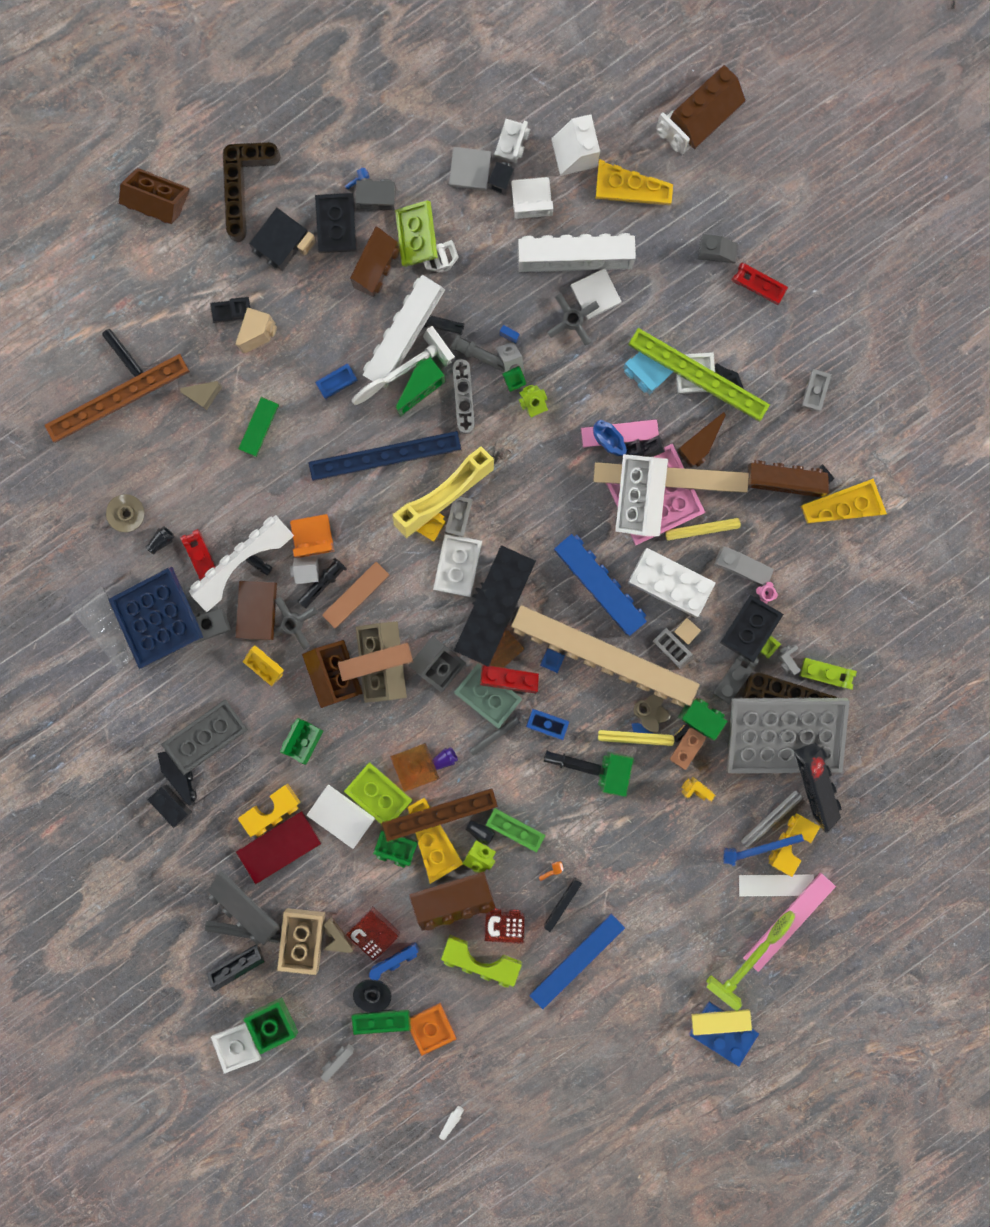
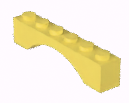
M479 447L466 457L458 469L438 488L416 501L407 503L393 514L394 526L408 538L494 470V458L482 447Z

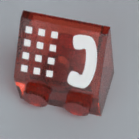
M372 906L346 935L375 961L399 937L400 931Z
M496 908L486 913V942L524 944L525 915L521 913V910L510 909L509 912H501L502 909Z

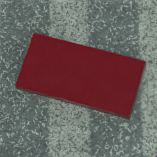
M303 811L237 850L236 853L256 885L321 845L322 842Z

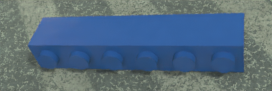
M573 534L569 535L554 548V551L628 637L631 636L647 622L645 620L646 614L640 608L636 609L633 606V599L627 593L624 595L621 592V585L616 579L611 580L607 575L609 571L605 566L597 564L595 561L596 556L590 549L588 551L585 550L582 546L584 542L578 535L575 537Z

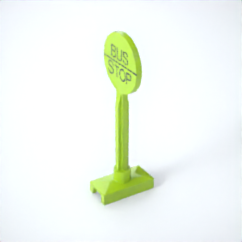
M790 910L778 919L770 930L766 941L759 945L731 979L722 984L710 975L706 980L708 983L706 987L735 1011H738L742 1007L741 998L733 993L737 988L736 985L767 951L769 945L776 943L785 935L794 921L795 914Z

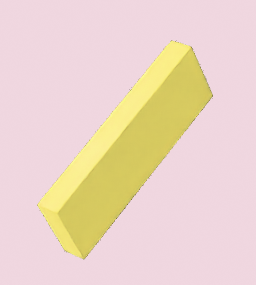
M749 1009L691 1014L693 1035L752 1031Z

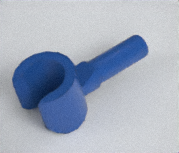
M366 168L357 170L358 177L345 185L347 190L356 184V180L361 181L363 178H369Z

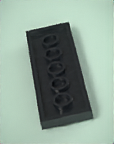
M500 546L454 648V652L489 667L536 560L505 546Z

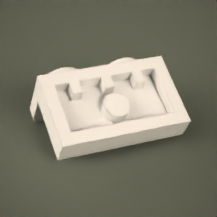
M509 119L505 120L495 151V157L513 163L517 162L518 157L522 158L524 152L522 143L523 140L528 139L530 129L527 128V121H524L522 124Z

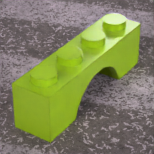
M450 934L441 956V960L449 967H455L456 965L468 974H473V972L480 974L482 979L491 981V979L496 980L499 985L509 988V985L514 987L522 966V961L504 954L493 963H481L471 956L468 950V941Z

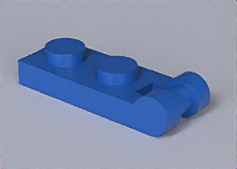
M416 942L374 965L369 973L370 979L378 980L386 970L393 971L400 966L399 963L406 960L409 962L416 958V953L419 952Z

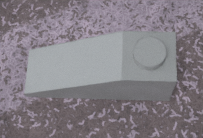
M725 546L720 548L713 565L762 586L770 581L774 571L773 568Z

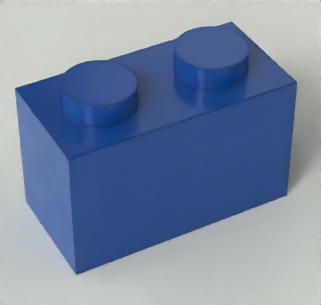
M532 708L526 727L563 740L569 721Z

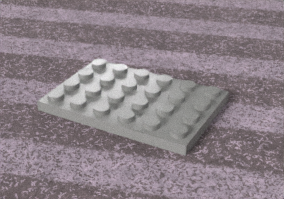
M848 698L732 699L727 772L800 773L794 750L816 743L825 750L827 759L824 760L826 765L829 766L831 773L842 772L850 701Z

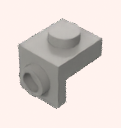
M788 644L780 650L781 654L777 656L782 662L780 666L786 674L795 675L801 671L790 656L791 653L798 649L797 645L790 646Z

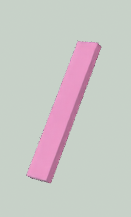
M822 873L818 874L783 913L785 914L791 910L795 914L794 921L779 941L769 945L767 951L753 966L755 970L759 972L836 887ZM774 924L743 957L745 960L752 955L760 944L766 941Z

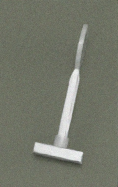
M431 326L423 335V338L429 345L425 348L424 352L389 373L384 379L380 378L364 387L353 397L352 403L358 405L366 401L386 383L394 381L416 367V364L423 358L427 360L429 357L437 356L446 367L452 363L451 360L455 356L433 326Z

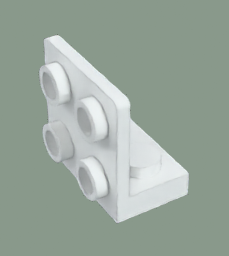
M673 110L668 115L663 112L660 114L656 126L657 133L663 139L666 138L676 152L679 151L683 155L691 147L688 144L690 138L670 119L674 112Z
M548 177L512 180L515 219L552 216L553 201H551Z

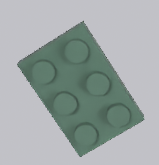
M477 663L454 693L499 729L522 701V698L512 690L480 685L482 666Z

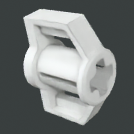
M452 240L436 245L438 258L434 259L437 268H432L429 260L423 262L427 270L439 273L449 270L459 257ZM446 248H449L452 256L450 263L445 252Z

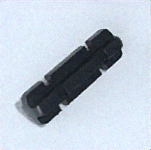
M255 554L246 559L249 564L258 570L260 569L265 575H269L273 569Z

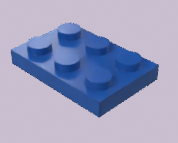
M709 1001L702 1013L723 1012L724 1010ZM752 1028V1031L693 1035V1030L691 1029L689 1035L739 1067L759 1033Z

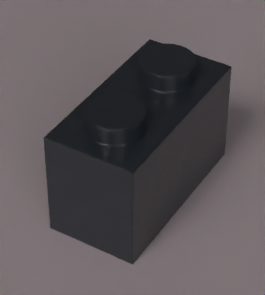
M167 784L161 786L147 799L173 828L179 826L192 813Z

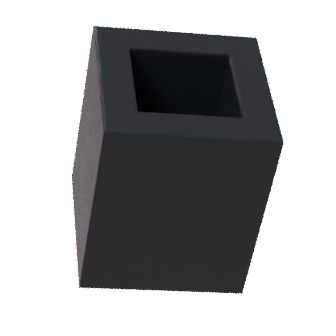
M496 162L488 181V189L506 196L514 176V168L506 162Z

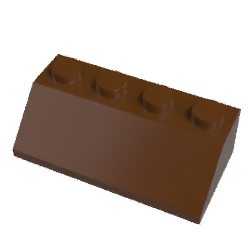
M723 65L672 113L670 119L690 138L688 144L694 150L745 103L746 99L738 77Z
M754 460V463L748 465V488L820 498L829 494L828 473H824L823 469L811 468L810 471L804 470L803 466L797 465L787 468L782 463L765 465L766 462Z
M484 872L409 894L417 922L422 931H430L437 926L443 924L450 925L454 921L469 919L473 915L489 913L491 910L496 909L491 888Z

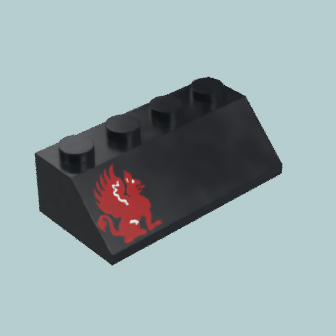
M816 743L794 750V754L813 818L823 831L827 833L841 819L839 811L842 808L839 800L834 795L837 793L834 783L830 781L832 773L824 760L827 759L825 750Z

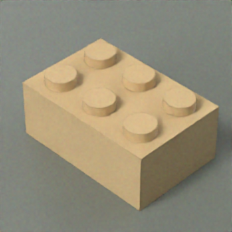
M290 908L284 911L277 971L311 975L318 973L325 912Z

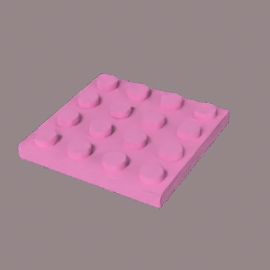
M673 444L664 447L665 452L654 456L655 458L668 459V468L684 469ZM606 483L618 508L620 484ZM665 487L660 534L705 513L694 489ZM630 534L635 546L655 537Z

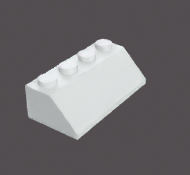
M623 455L616 532L642 536H660L668 459Z

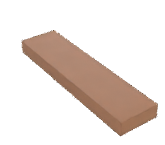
M375 562L322 616L336 629L390 575Z
M404 643L338 662L342 681H347L411 663L413 660L409 644Z

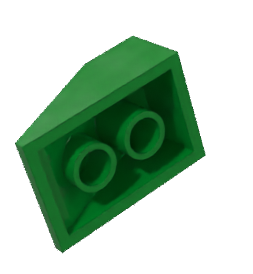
M431 357L427 360L423 358L416 364L417 367L414 369L396 406L400 417L446 383L444 374Z

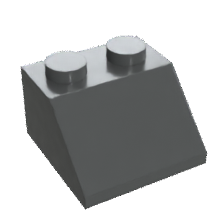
M432 636L408 666L439 691L443 692L465 666L466 662Z

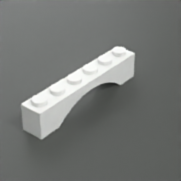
M276 515L266 519L263 523L264 526L259 530H254L249 535V539L244 543H239L234 548L235 551L232 554L224 556L216 568L209 569L201 581L198 580L192 584L189 590L190 595L206 612L222 600L225 584L233 570L241 562L258 552L279 549L294 536Z

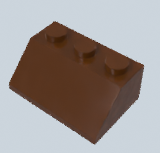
M136 168L120 184L119 204L126 206L128 209L141 212L146 216L159 219L164 223L172 224L180 216L190 188Z
M375 226L350 277L353 288L372 297H375L376 293H380L383 287L382 280L384 276L387 277L392 268L390 264L393 259H397L400 252L398 242L379 227Z
M344 640L321 646L302 654L320 708L363 694L358 678L342 681L338 662L351 659Z

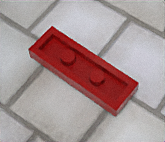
M482 666L480 681L482 686L533 694L538 692L539 673L495 666Z

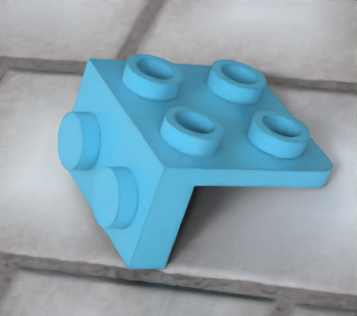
M640 352L632 359L630 358L623 367L625 374L630 379H634L638 383V387L649 395L673 373V371Z

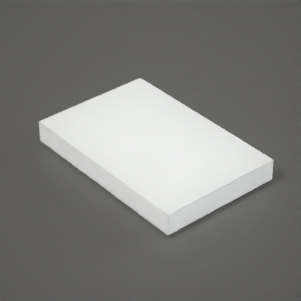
M444 534L433 590L471 597L482 541Z
M327 785L307 814L309 818L352 849H354L375 819L330 785Z

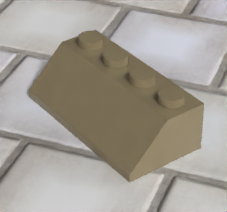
M398 621L355 627L359 656L400 645ZM403 665L361 676L365 703L407 698Z

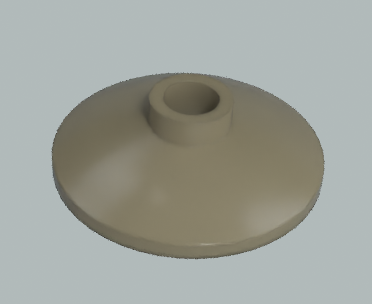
M129 494L114 497L106 509L108 523L119 532L126 533L136 530L142 524L145 517V510L141 501ZM125 511L130 512V516L127 518L124 516Z

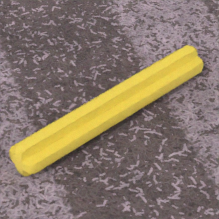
M739 518L670 529L665 532V537L667 540L739 529L741 523Z
M598 731L599 741L674 745L673 735Z

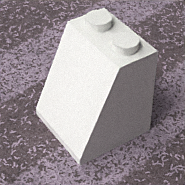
M591 114L571 119L551 139L560 176L596 168L600 155Z

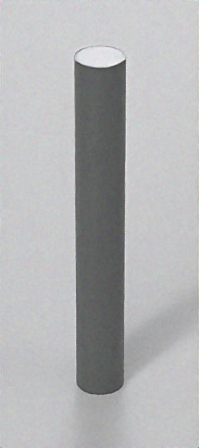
M514 717L470 748V752L474 756L518 725L520 721L517 717Z

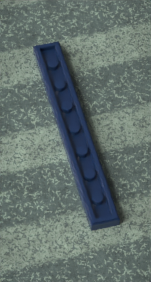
M458 431L308 463L312 481L461 451L462 449Z

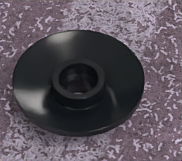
M367 979L361 981L353 991L355 1004L361 1010L371 1013L386 1009L392 998L390 988L380 980Z

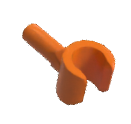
M562 862L552 863L553 870L539 876V880L542 881L551 875L560 874L563 871Z

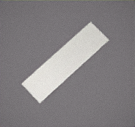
M814 874L793 875V877L789 875H739V896H799L814 880Z

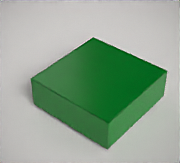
M520 366L502 373L509 392L527 384Z

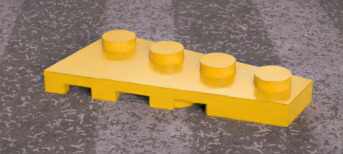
M599 159L595 199L671 205L673 184L640 175L639 172L629 171L621 166L611 165Z
M874 479L800 506L807 524L887 514Z
M425 797L408 806L409 814L430 808V805ZM441 825L416 833L430 884L463 865L460 856Z

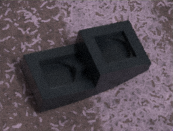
M249 297L231 298L229 301L210 303L212 322L220 323L243 319L247 308H250Z
M659 435L644 443L637 439L625 445L627 450L625 455L654 457L665 452L663 441Z

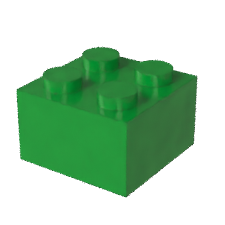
M700 698L693 699L691 706L685 705L677 718L715 741L728 722L724 719L725 715L717 709L712 708L710 710L707 708L709 704Z
M607 752V755L603 756L602 766L604 772L599 775L598 785L602 792L626 797L634 758L613 752Z
M282 997L247 1013L243 1019L260 1055L294 1039L298 1034L297 1027Z

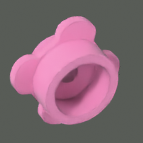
M767 582L764 586L757 587L756 593L761 598L760 600L766 604L778 596L772 582Z

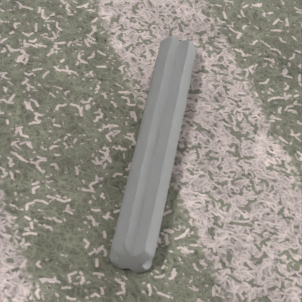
M798 791L790 794L741 840L742 844L746 848H750L802 800L801 794Z

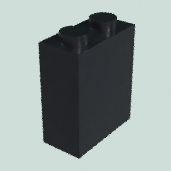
M276 207L249 243L253 249L251 252L260 259L264 257L268 260L266 263L276 270L278 268L283 271L297 253V246L308 233V230Z

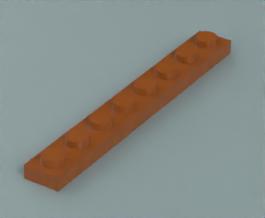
M178 354L44 426L52 441L56 443L190 371L182 355Z

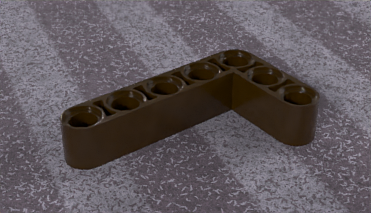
M274 143L229 144L223 149L226 231L235 242H241L246 237L243 167L273 166L278 164L281 156ZM256 152L253 158H248L249 153ZM268 152H275L272 157H267ZM237 153L235 158H229L230 154ZM232 172H238L236 177H229ZM232 191H239L238 195L230 196ZM234 209L240 210L237 215H231V212ZM240 228V232L232 234L233 229Z
M752 673L748 677L742 699H748L751 694L755 695L756 699L764 698L765 693L779 698H792L790 691L792 688H797L798 696L796 698H809L812 693L817 698L838 697L763 673ZM756 676L762 679V683L758 687L753 683ZM774 682L780 684V690L776 693L772 690Z

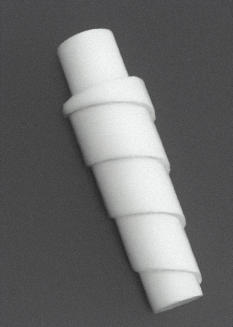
M457 1106L455 1111L451 1112L447 1123L441 1131L440 1139L445 1140L459 1122L464 1111L462 1107Z

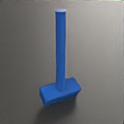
M802 834L740 852H737L736 848H724L723 861L726 864L735 866L738 860L803 842L804 839Z

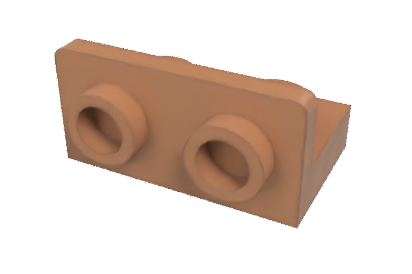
M689 728L670 757V760L686 770L707 737L693 728Z

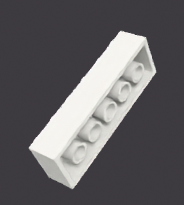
M621 233L618 236L600 234L599 237H591L590 234H583L580 237L562 235L561 238H553L551 235H545L541 238L523 236L522 239H518V272L602 270L604 268L606 270L632 269L636 259L635 236H630L629 233Z

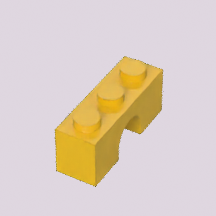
M289 784L284 785L269 796L274 803V810L271 814L262 813L256 805L237 818L250 837L253 835L259 837L267 831L266 826L269 824L274 826L282 821L281 816L287 812L290 815L299 809L297 805L301 802Z
M796 813L795 816H791L787 823V826H789L787 831L783 832L778 840L802 834L804 840L812 843L820 826ZM792 845L772 850L768 858L770 865L793 877L802 861L793 855Z

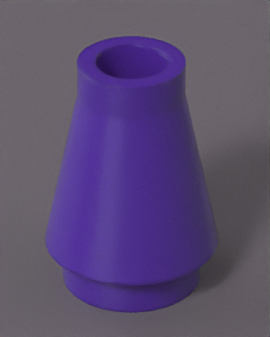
M451 747L448 749L444 748L436 757L428 762V765L435 772L439 769L455 765L458 758Z

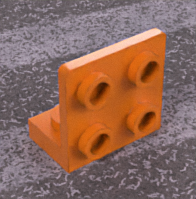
M327 514L290 521L292 534L294 535L295 549H293V554L295 558L335 552Z

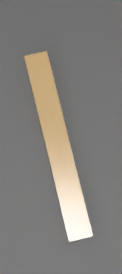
M595 462L593 482L620 484L622 464ZM667 467L665 487L747 493L749 473Z

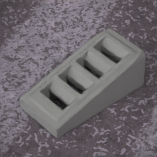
M667 628L653 640L656 646L680 670L694 657ZM669 636L670 638L661 645L660 642ZM674 641L675 644L667 651L666 648ZM680 647L681 650L672 656L671 654ZM685 652L686 656L678 662L677 659Z

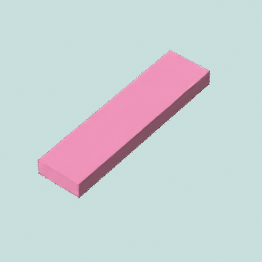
M657 419L612 424L623 436L624 443H630L637 439L647 441L659 435ZM593 427L581 428L583 448L602 446L598 444L594 437Z

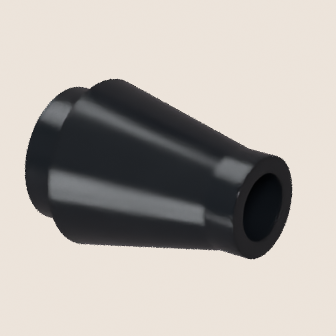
M164 526L161 529L158 528L146 546L147 550L155 554L173 542V533Z
M472 820L466 827V831L480 843L487 846L495 835V832L490 827L478 824Z

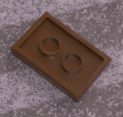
M239 581L235 638L274 640L276 582Z

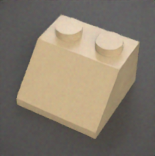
M247 308L236 341V346L242 353H248L269 342L271 337H274L277 326H275L272 317L269 314Z

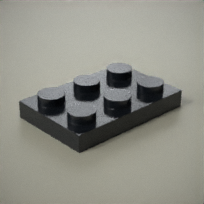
M353 193L315 195L318 252L357 251Z
M750 594L720 643L754 663L784 614Z

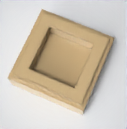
M308 231L297 246L299 252L304 256L307 255L316 243L314 235Z
M686 618L674 633L689 645L701 630Z

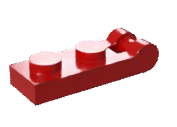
M740 263L739 271L733 276L732 282L779 305L788 287L751 266ZM745 274L750 275L749 280L743 278Z
M199 529L192 531V534L188 536L185 534L180 539L201 581L205 577L206 572L211 568H216V565ZM196 540L198 545L192 547L191 542Z

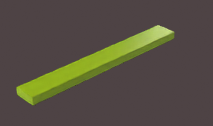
M637 328L628 346L758 422L762 420L770 406L767 402L640 328Z

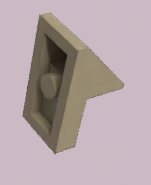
M332 917L326 920L323 924L325 926L324 931L330 938L333 936L334 939L323 950L351 953L355 948L354 944Z

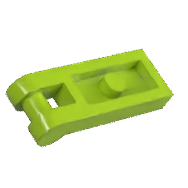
M804 658L799 676L853 690L854 684L852 682L853 678L856 677L857 671ZM841 674L846 675L845 682L839 681Z

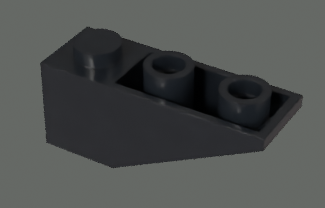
M166 751L157 753L161 773L188 806L196 804L197 793L192 788L191 783L193 781L192 771L183 776Z

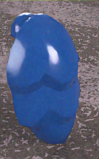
M598 420L593 426V434L598 444L602 445L610 454L619 457L625 455L627 450L624 438L612 424L604 420Z

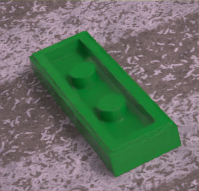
M263 397L260 398L240 443L239 450L257 457L279 404Z
M409 1010L351 1015L353 1035L411 1030Z

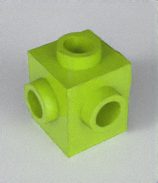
M529 385L519 392L521 399H519L522 410L526 409L527 414L531 418L548 411L545 400L548 399L544 389L540 390L537 385Z
M476 840L462 864L477 873L485 872L486 869L490 871L495 863L493 857L496 851Z

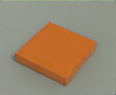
M441 1003L410 1017V1032L421 1056L457 1039Z

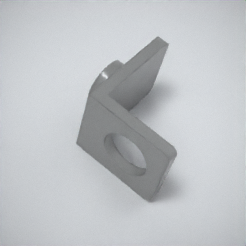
M514 342L496 348L504 363L505 372L509 371L512 365L518 364L522 373H525L522 355Z

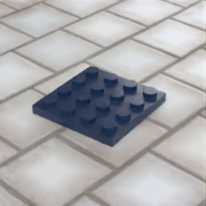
M168 567L108 599L139 669L204 638L173 567Z

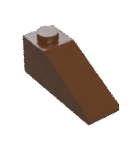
M724 412L677 449V452L690 468L694 465L699 467L706 461L704 457L709 454L726 416Z

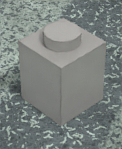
M317 556L294 558L293 566H290L291 577L295 578V584L319 581L320 573Z

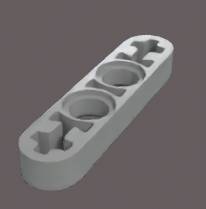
M459 359L453 364L457 426L461 433L470 434L475 426L470 366L466 360ZM459 364L467 367V369H464V377L468 376V379L460 378V371L456 370ZM460 383H467L468 390L466 392L458 390L457 387ZM462 401H467L470 404V408L467 411H462L459 408V404ZM471 414V417L467 416V420L472 425L468 427V430H465L464 427H461V424H464V417H459V415Z

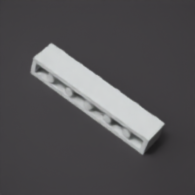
M424 275L417 278L414 282L412 293L405 297L403 308L395 314L393 318L394 323L383 335L384 340L381 345L376 346L372 360L368 361L364 366L363 376L373 382L380 378L384 379L389 373L400 367L445 291L443 287ZM386 383L383 388L386 389L389 383Z

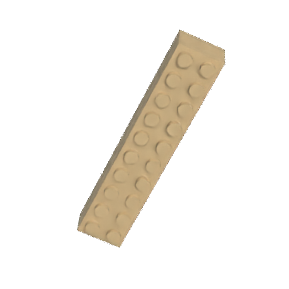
M522 605L511 626L515 634L522 637L527 634L532 637L531 641L540 645L543 642L550 644L549 649L556 652L563 650L567 652V657L578 660L579 657L584 660L583 664L595 668L596 665L602 667L601 672L612 676L614 673L620 675L618 679L630 684L633 681L637 683L636 687L644 691L654 690V695L663 699H667V697L672 698L671 702L681 707H685V705L691 706L700 685Z

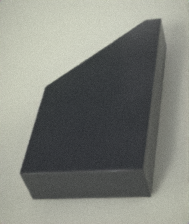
M718 363L714 364L717 374L744 389L737 372L729 370Z

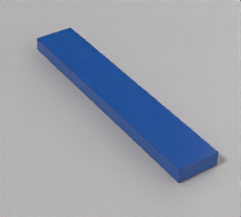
M611 913L529 996L544 1009L625 927Z

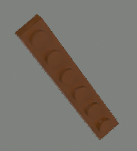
M493 788L394 818L381 824L386 841L388 842L496 808L498 805Z

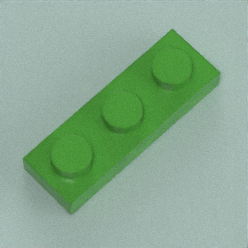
M494 808L486 823V826L536 853L546 836L497 808Z

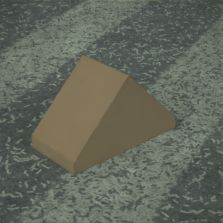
M218 381L180 388V392L207 410L222 387Z

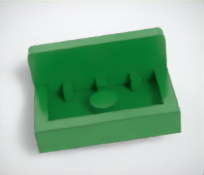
M297 718L292 724L287 738L282 743L280 753L307 765L324 730L306 720Z
M381 830L373 854L377 855L376 858L387 862V859L395 861V865L405 868L410 866L418 842L405 837L387 842L384 830Z

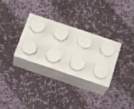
M646 548L628 584L697 618L715 582Z

